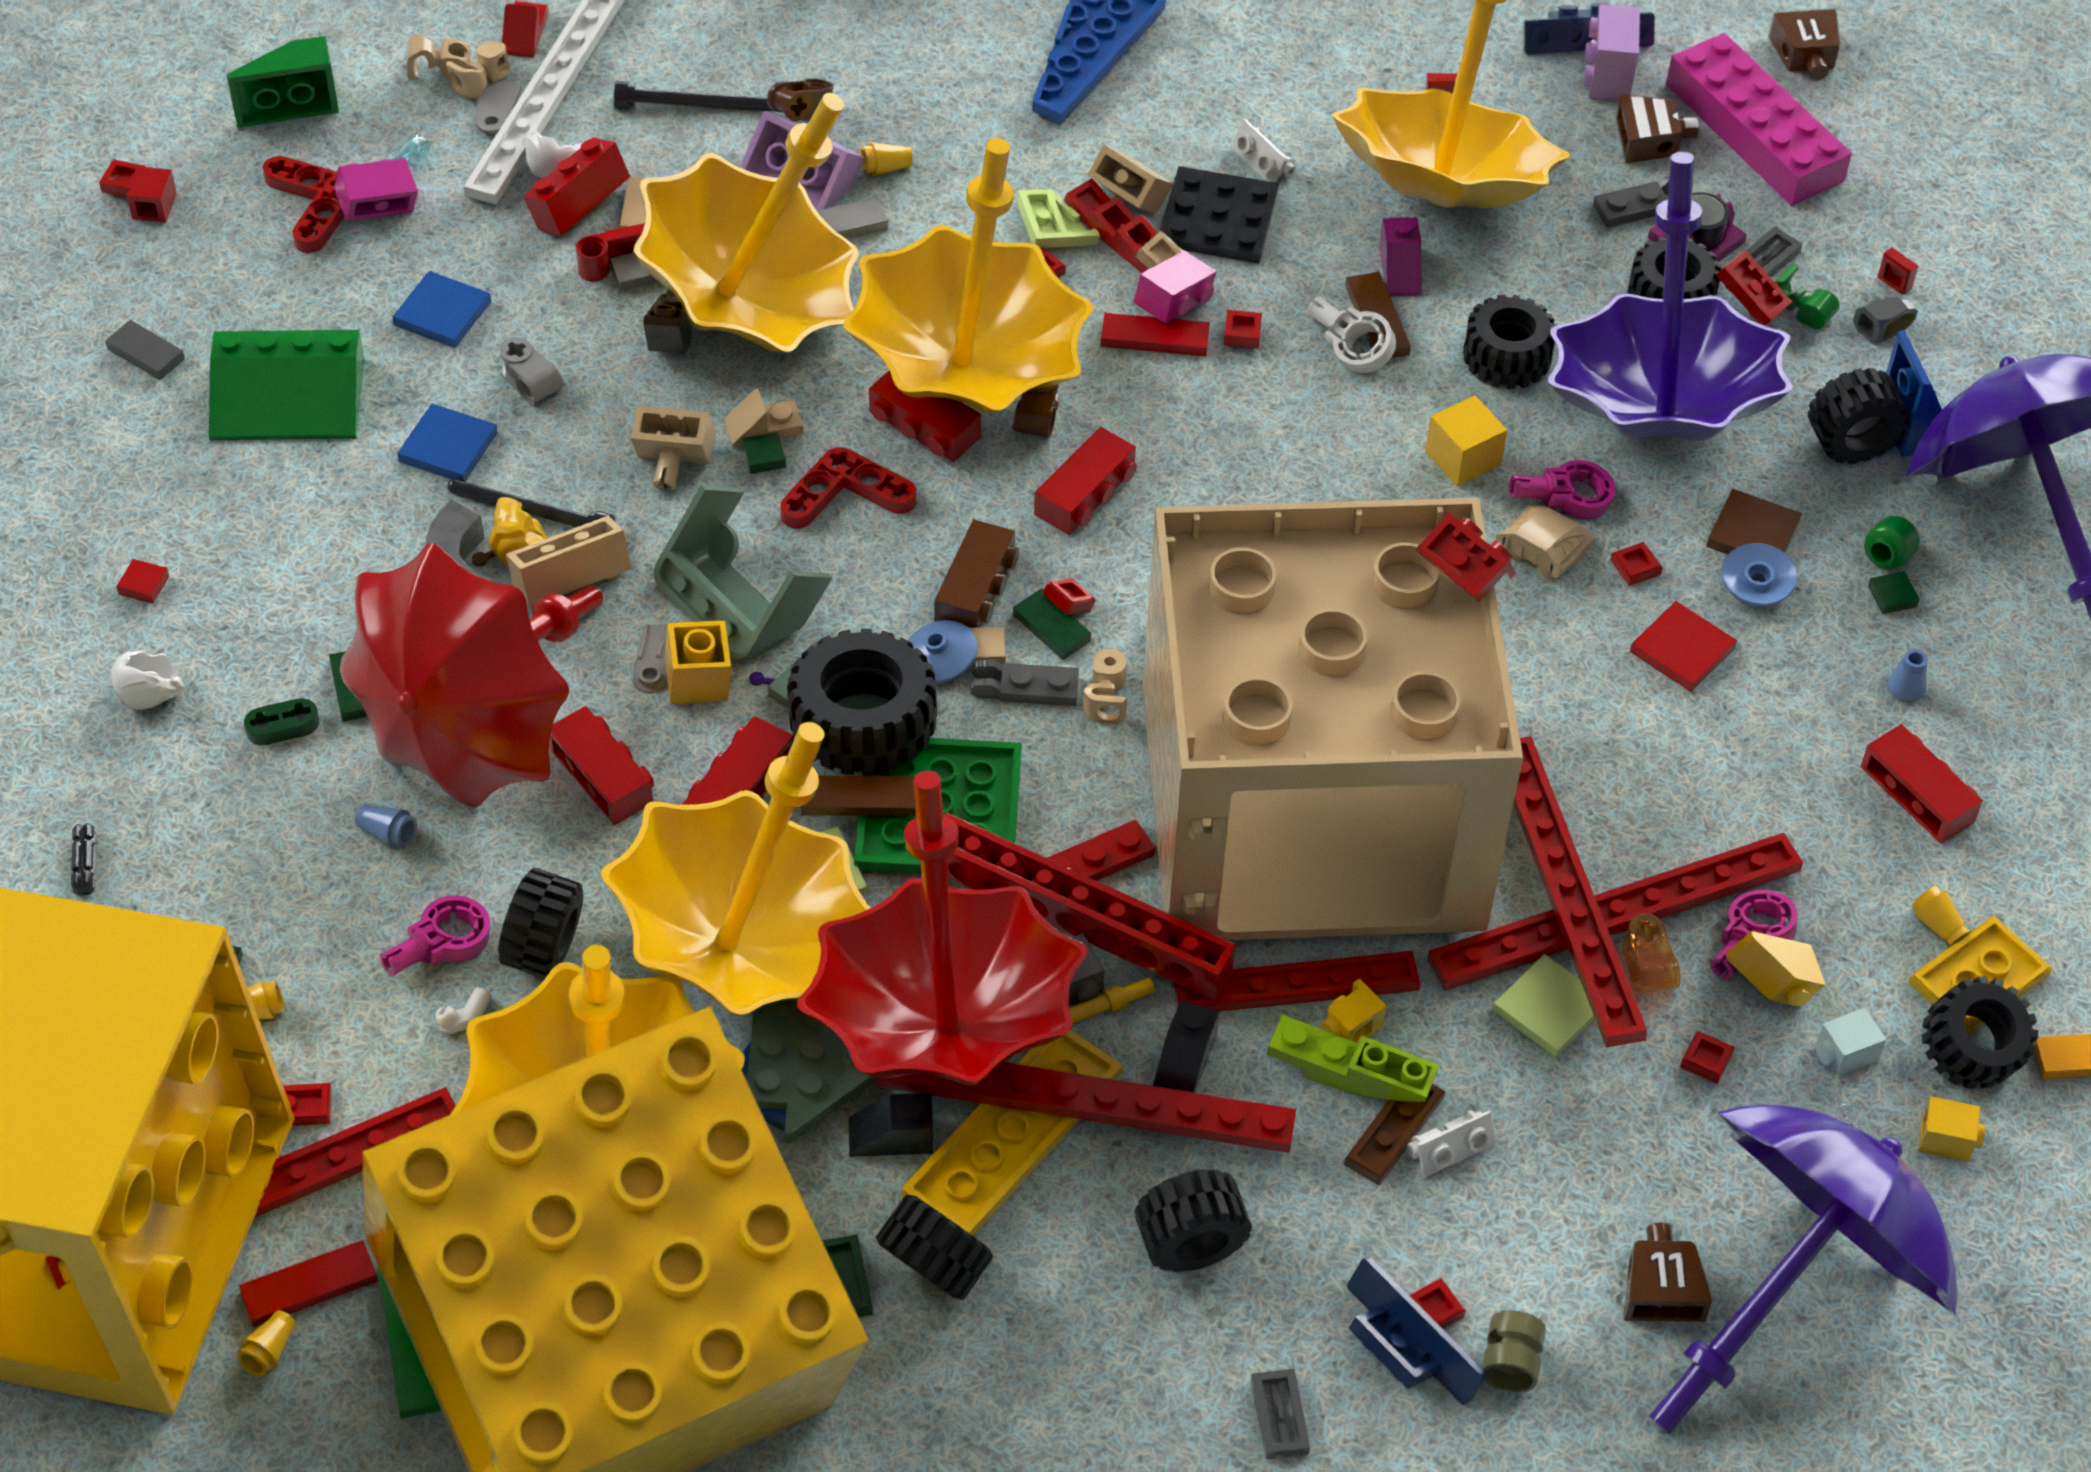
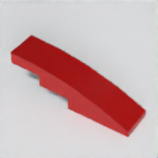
M1092 178L1066 193L1063 201L1080 215L1079 219L1090 230L1095 228L1099 232L1100 240L1141 273L1149 270L1136 258L1138 250L1156 236L1158 232L1143 214L1136 218L1118 196L1110 199Z

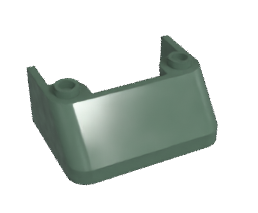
M701 485L654 567V579L657 586L693 622L725 621L730 658L734 660H751L805 625L833 577L829 573L790 571L770 604L731 566L739 549V539L736 532L727 524V521L744 492L740 488Z

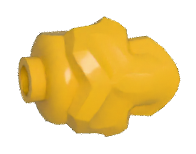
M502 497L496 503L494 525L491 530L489 545L493 554L498 556L500 562L509 568L506 557L507 553L547 539V536L542 530L540 522L531 517L527 512L521 510V502Z

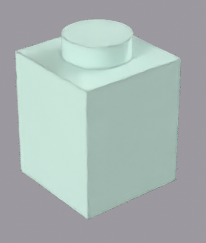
M1862 1008L1823 1023L1815 1045L1820 1061L1824 1065H1829L1837 1077L1879 1061L1887 1039L1866 1008Z

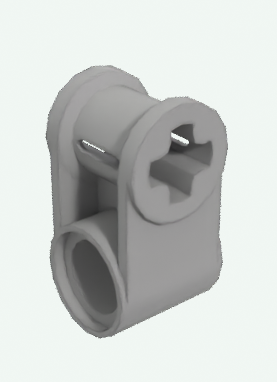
M514 337L505 340L501 344L500 357L505 362L502 367V375L527 403L533 406L563 387V379L558 369L552 362L546 360L529 341L524 338Z

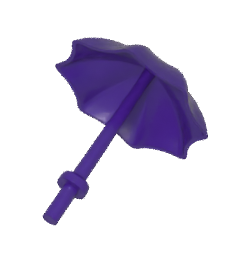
M1677 152L1671 155L1668 200L1658 204L1655 210L1656 225L1666 233L1663 299L1621 293L1614 296L1599 311L1577 321L1556 325L1550 329V334L1557 345L1558 360L1547 382L1569 403L1588 413L1608 419L1621 434L1631 439L1676 437L1691 441H1705L1722 432L1730 422L1750 417L1766 410L1779 402L1793 389L1792 383L1785 375L1782 364L1784 349L1791 340V336L1788 333L1766 327L1746 318L1733 309L1720 296L1684 299L1689 234L1700 228L1703 217L1702 207L1692 201L1695 158L1687 152Z
M2049 354L2020 361L2015 356H2005L1999 362V369L1984 375L1957 395L1931 422L1912 455L1906 476L1931 474L1937 476V479H1943L1982 466L2032 454L2076 581L2067 589L2072 604L2084 602L2091 620V552L2050 445L2091 429V358L2075 354Z
M1751 1105L1717 1112L1731 1128L1733 1134H1730V1137L1769 1170L1801 1203L1819 1217L1709 1345L1702 1341H1694L1683 1354L1693 1364L1649 1415L1666 1432L1670 1434L1714 1381L1724 1389L1729 1386L1736 1376L1735 1369L1729 1362L1837 1230L1894 1277L1921 1291L1946 1310L1956 1315L1957 1280L1952 1248L1940 1213L1930 1193L1918 1176L1900 1159L1902 1146L1898 1140L1887 1137L1878 1141L1851 1124L1830 1115L1793 1106Z

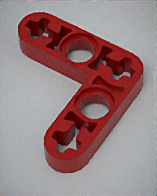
M275 156L267 159L262 168L265 183L268 186L312 199V202L292 230L295 247L303 253H315L321 250L344 218L338 198L336 200L337 195L334 189L337 172L284 156ZM311 178L319 180L314 185L301 184L304 180ZM328 210L334 212L329 217L322 218L316 216L321 211Z
M835 447L828 450L782 499L780 510L781 520L786 526L793 529H801L811 524L843 488H846L890 512L904 514L910 512L916 505V487L910 480L850 449ZM872 476L876 477L879 482L875 485H864L860 480L864 477ZM814 484H824L828 489L821 493H815L809 490V487ZM802 506H803V508H804V512L799 511V509H800Z

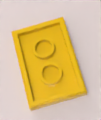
M1993 915L1913 973L1908 983L1931 1004H1934L1941 996L1961 981L1968 978L1973 981L1977 977H1987L1988 983L1995 978L2004 981L2003 987L2005 989L2013 986L2019 991L2016 994L2019 998L2048 977L2053 968ZM1965 1016L1964 1023L1968 1035L1984 1024L1978 1018Z

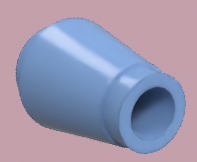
M1916 649L1907 651L1889 677L1888 687L1892 695L1900 701L1913 702L1925 694L1928 658L1922 651Z
M362 805L355 817L357 827L362 828L393 848L409 845L417 831L415 817L411 816L409 811L404 809Z

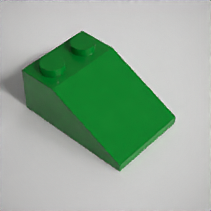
M326 36L290 41L226 74L237 128L340 113Z

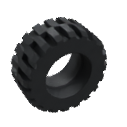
M861 629V632L851 633L850 630L840 631L836 637L831 638L828 635L820 639L816 647L811 645L801 654V658L795 661L791 668V675L787 683L790 730L793 731L795 739L799 726L802 723L812 722L823 729L824 738L814 762L819 759L820 765L833 771L834 768L841 769L843 774L854 775V772H864V776L875 775L877 770L885 769L886 772L898 768V763L903 762L907 764L917 756V751H923L929 744L930 737L935 732L937 725V690L934 669L927 662V657L918 648L913 650V644L902 637L898 640L890 632L882 631L881 634L872 633V629ZM857 694H873L890 700L882 706L866 710L849 709L835 704L845 697Z

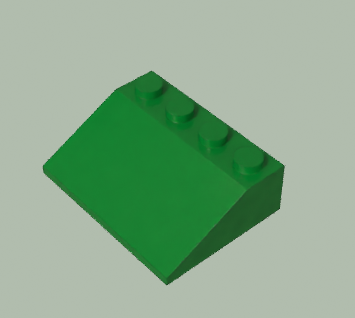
M214 331L210 355L209 440L356 439L364 367V353L360 331Z

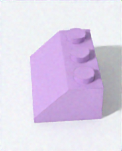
M764 111L740 168L759 175L778 178L790 157L786 150V138L791 128L798 123L784 116ZM832 140L833 148L827 161L821 166L809 167L800 181L805 188L810 202L817 211L831 208L853 187L865 159L864 156Z

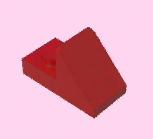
M522 1L506 4L502 43L505 44L507 55L535 57L549 14L548 4Z

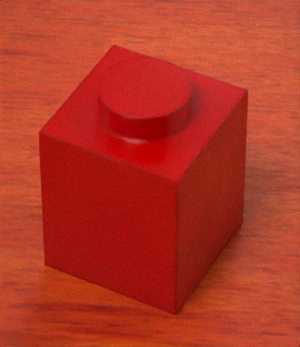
M137 166L126 195L132 219L167 222L177 194L171 169Z

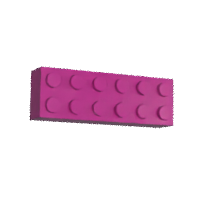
M1721 33L1671 56L1666 85L1791 206L1845 182L1852 152L1726 33Z

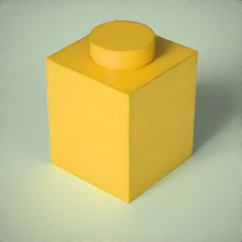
M1930 1096L1922 1115L1918 1151L1968 1162L1974 1147L1981 1148L1984 1140L1985 1124L1979 1123L1980 1106Z

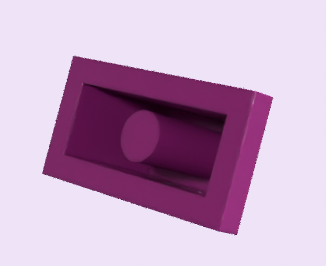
M1418 217L1383 218L1379 250L1384 283L1390 297L1421 296L1422 247Z

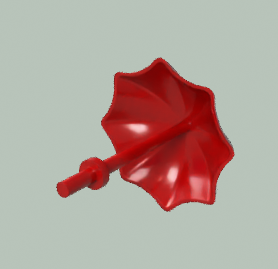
M435 543L425 545L413 560L400 568L382 573L363 572L359 574L354 595L356 631L351 645L341 659L340 674L344 684L358 699L371 723L380 756L390 764L410 767L430 777L444 792L455 800L471 807L480 806L491 793L511 783L547 781L551 773L549 741L552 725L558 710L568 698L569 686L566 680L550 663L538 641L544 638L555 643L565 641L573 636L579 627V618L602 605L603 595L600 589L590 585L568 598L559 594H549L535 604L532 610V619H529L526 598L518 587L495 583L471 573L455 562Z
M923 771L918 773L913 779L916 818L910 821L904 830L905 847L911 856L921 861L923 879H909L878 905L851 917L829 921L819 927L818 937L821 947L819 966L810 986L798 999L797 1007L814 1021L832 1029L849 1049L854 1066L866 1075L877 1078L927 1075L972 1086L982 1082L996 1066L1009 1057L1050 1044L1071 1030L1073 1020L1069 1010V989L1076 969L1088 954V947L1083 942L1064 935L1052 927L1036 910L1028 891L1021 886L985 890L948 887L946 859L958 847V827L952 819L943 815L939 775L932 771Z

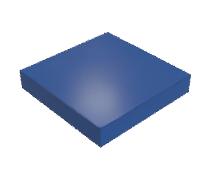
M428 271L392 316L394 326L456 348L491 303V295L484 290Z
M431 403L398 451V461L449 479L466 481L497 435V424Z

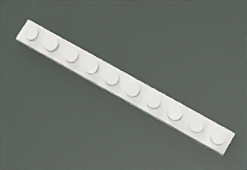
M625 0L581 1L465 183L464 193L466 197L495 205L498 204L526 159V148L522 144L524 137L530 136L531 131L534 130L538 131L541 135Z

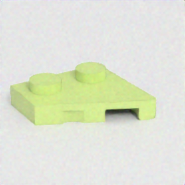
M1052 189L1018 190L1016 202L1031 243L1039 248L1081 247L1098 244L1099 232L1095 228L1088 231L1078 222L1080 215L1072 207L1065 205L1062 198Z

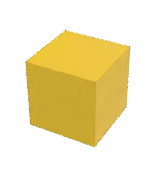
M1474 395L1430 416L1425 452L1452 482L1459 486L1501 466L1507 429Z
M725 621L667 623L665 664L670 704L728 700L731 661Z

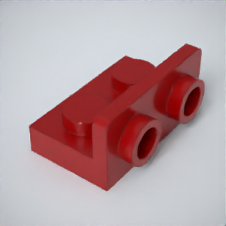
M1746 250L1741 252L1716 274L1725 287L1761 325L1766 326L1792 303L1788 296Z
M1449 512L1420 543L1416 550L1477 602H1480L1504 575L1512 579L1517 574L1510 563L1513 556L1497 541L1490 545L1480 537L1483 532L1470 519L1464 517L1460 521Z

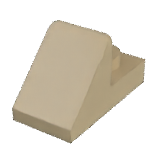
M758 388L754 389L724 418L733 448L743 446L742 439L773 433H778L779 438L803 434V423L795 400L764 405Z

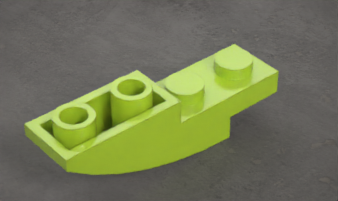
M1283 1014L1269 1043L1266 1054L1305 1069L1304 1078L1341 1091L1366 1097L1406 1102L1426 1101L1440 1065L1361 1035L1357 1043Z

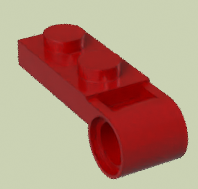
M645 223L608 230L604 233L581 238L576 243L577 265L580 277L591 282L606 278L610 272V258L634 253V245L642 235Z

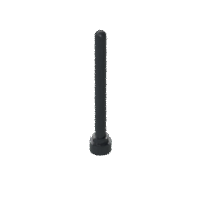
M615 81L614 108L628 109V106H635V103L773 111L767 104V97L636 89V85H630L628 81Z
M452 479L447 484L449 492L493 505H496L499 498H511L521 502V510L529 515L573 527L582 526L608 515L616 522L613 514L602 511L591 512L589 515L457 479Z

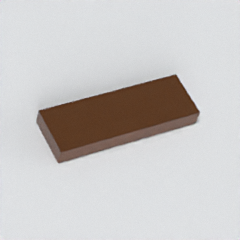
M1380 271L1346 277L1345 287L1354 308L1359 312L1370 311L1378 313L1391 326L1396 337V347L1391 358L1410 355L1411 345ZM1381 327L1380 329L1386 339V330ZM1376 332L1365 334L1371 349L1379 339Z
M818 776L819 784L816 793L807 804L801 805V815L916 816L913 785L915 776Z
M1432 1084L1425 1102L1388 1100L1346 1156L1344 1165L1380 1186L1406 1151L1407 1144L1412 1142V1137L1420 1132L1444 1099L1445 1091Z

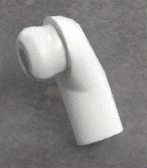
M475 988L464 1008L455 1010L452 1006H442L435 1014V1021L439 1025V1029L448 1034L465 1031L470 1020L484 1015L492 1000V995L483 988Z

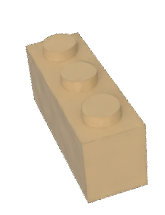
M609 515L506 554L512 583L523 592L529 608L535 606L539 600L549 594L564 595L576 593L590 584L601 580L613 579L620 573L632 569L624 530Z

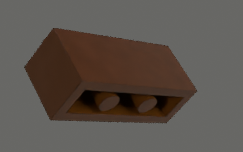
M975 519L972 520L934 600V622L951 620L960 622L968 628H978L983 623L988 624L994 611L993 600L996 595L1002 596L1007 582L1006 572L1008 568L1014 569L1018 561L1020 549L1015 547L1014 530Z

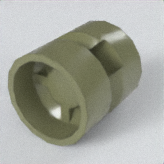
M1515 1310L1500 1311L1491 1317L1487 1336L1488 1347L1484 1352L1482 1369L1487 1374L1485 1378L1486 1383L1495 1388L1512 1392H1527L1535 1388L1538 1383L1541 1360L1537 1353L1543 1352L1546 1336V1325L1541 1319L1532 1314Z

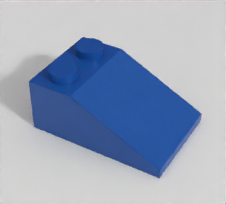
M1898 331L1886 373L1888 377L1892 378L1910 413L1908 417L1910 420L1909 427L1905 428V435L1903 438L1898 439L1896 444L1901 456L1905 457L1913 455L1919 440L1931 422L1941 412L1942 408L1906 332Z

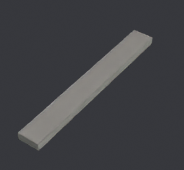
M878 197L817 211L837 233L846 239L888 229V219ZM635 252L610 258L611 269L620 291L658 282L639 263Z

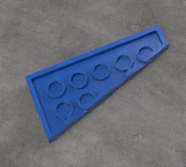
M1070 0L1059 25L1053 50L1049 53L1045 72L1041 76L1033 98L1032 111L1062 124L1163 13L1166 7V0Z

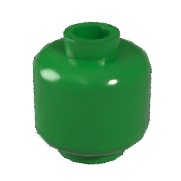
M1888 516L1880 520L1868 532L1864 541V549L1867 557L1874 565L1885 570H1895L1903 566L1914 556L1919 548L1920 538L1915 526L1906 518Z

